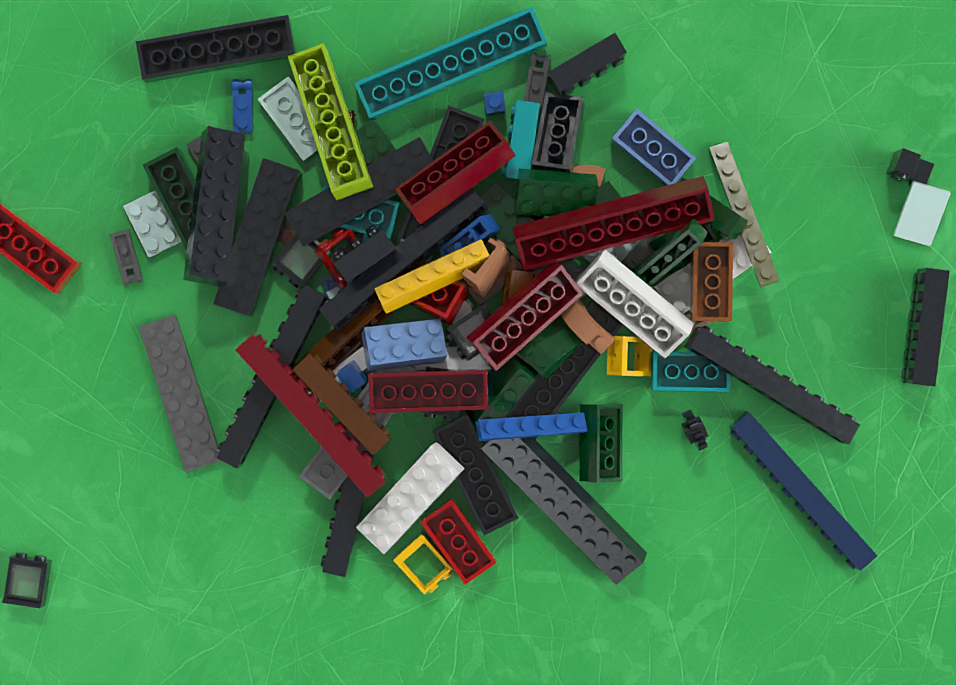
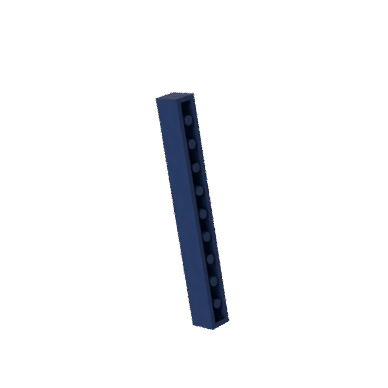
M746 411L729 426L732 429L730 433L737 441L741 439L745 443L744 449L750 455L754 453L758 458L756 462L763 470L767 468L770 471L769 477L776 484L779 482L784 487L782 491L788 498L792 496L795 499L796 503L794 505L801 512L805 511L809 515L807 519L814 527L816 525L822 530L820 534L827 541L831 540L835 544L833 546L834 550L839 555L844 554L847 558L845 562L853 570L856 568L861 571L877 557L876 553L750 412Z

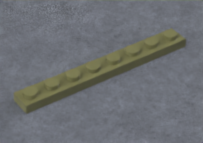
M728 142L709 147V152L730 208L748 220L740 235L760 288L779 282L778 274Z

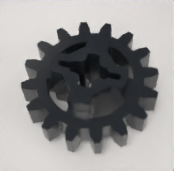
M691 410L683 412L684 423H681L690 444L695 443L699 451L707 448L708 444L705 438L709 436L704 423L699 416L695 417Z

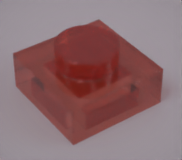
M286 222L283 225L278 240L285 246L296 234L294 229Z

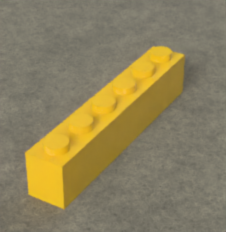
M481 239L374 289L387 314L463 279L462 273L466 268L476 273L490 255Z

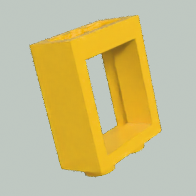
M613 336L615 341L607 349V375L651 376L652 347L640 337ZM628 342H635L634 371H627Z
M423 533L393 559L423 594L427 592L432 593L438 587L437 583L441 579L445 581L452 575L451 570L453 567ZM423 543L445 566L426 585L404 562Z

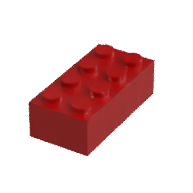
M420 264V265L417 266L414 270H416V269H418V268H420V267H422V266H424V265H423V264ZM456 281L408 304L451 325L467 298L469 290L466 285Z
M453 498L421 519V524L465 585L497 563L496 558Z

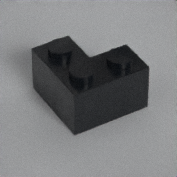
M902 148L894 152L886 174L891 175L890 178L893 180L909 182V186H911L912 181L927 185L934 164L920 159V154Z

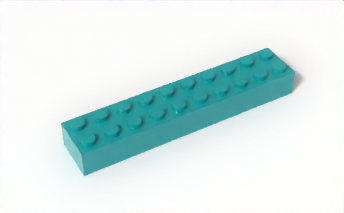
M530 7L357 81L354 84L371 121L373 118L374 120L546 47L547 40L533 8Z

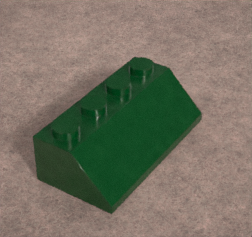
M515 354L497 371L491 369L487 374L488 409L465 410L475 425L478 420L504 418L536 380L538 372Z
M580 404V413L585 415L587 432L580 433L579 481L595 483L622 481L623 404Z

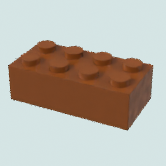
M703 242L691 252L690 320L732 321L733 243Z

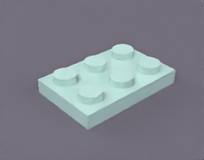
M156 190L123 206L149 258L182 242Z

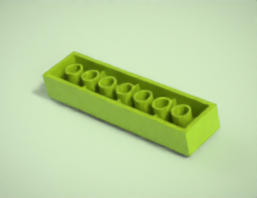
M322 43L288 56L332 194L336 200L372 188L373 184L325 44Z

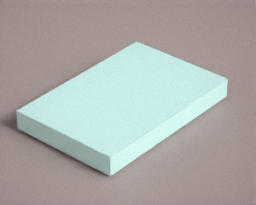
M912 181L893 235L931 246L951 194L950 191Z

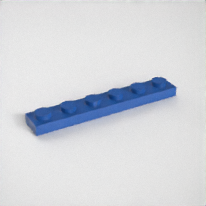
M584 413L476 421L479 441L587 432Z

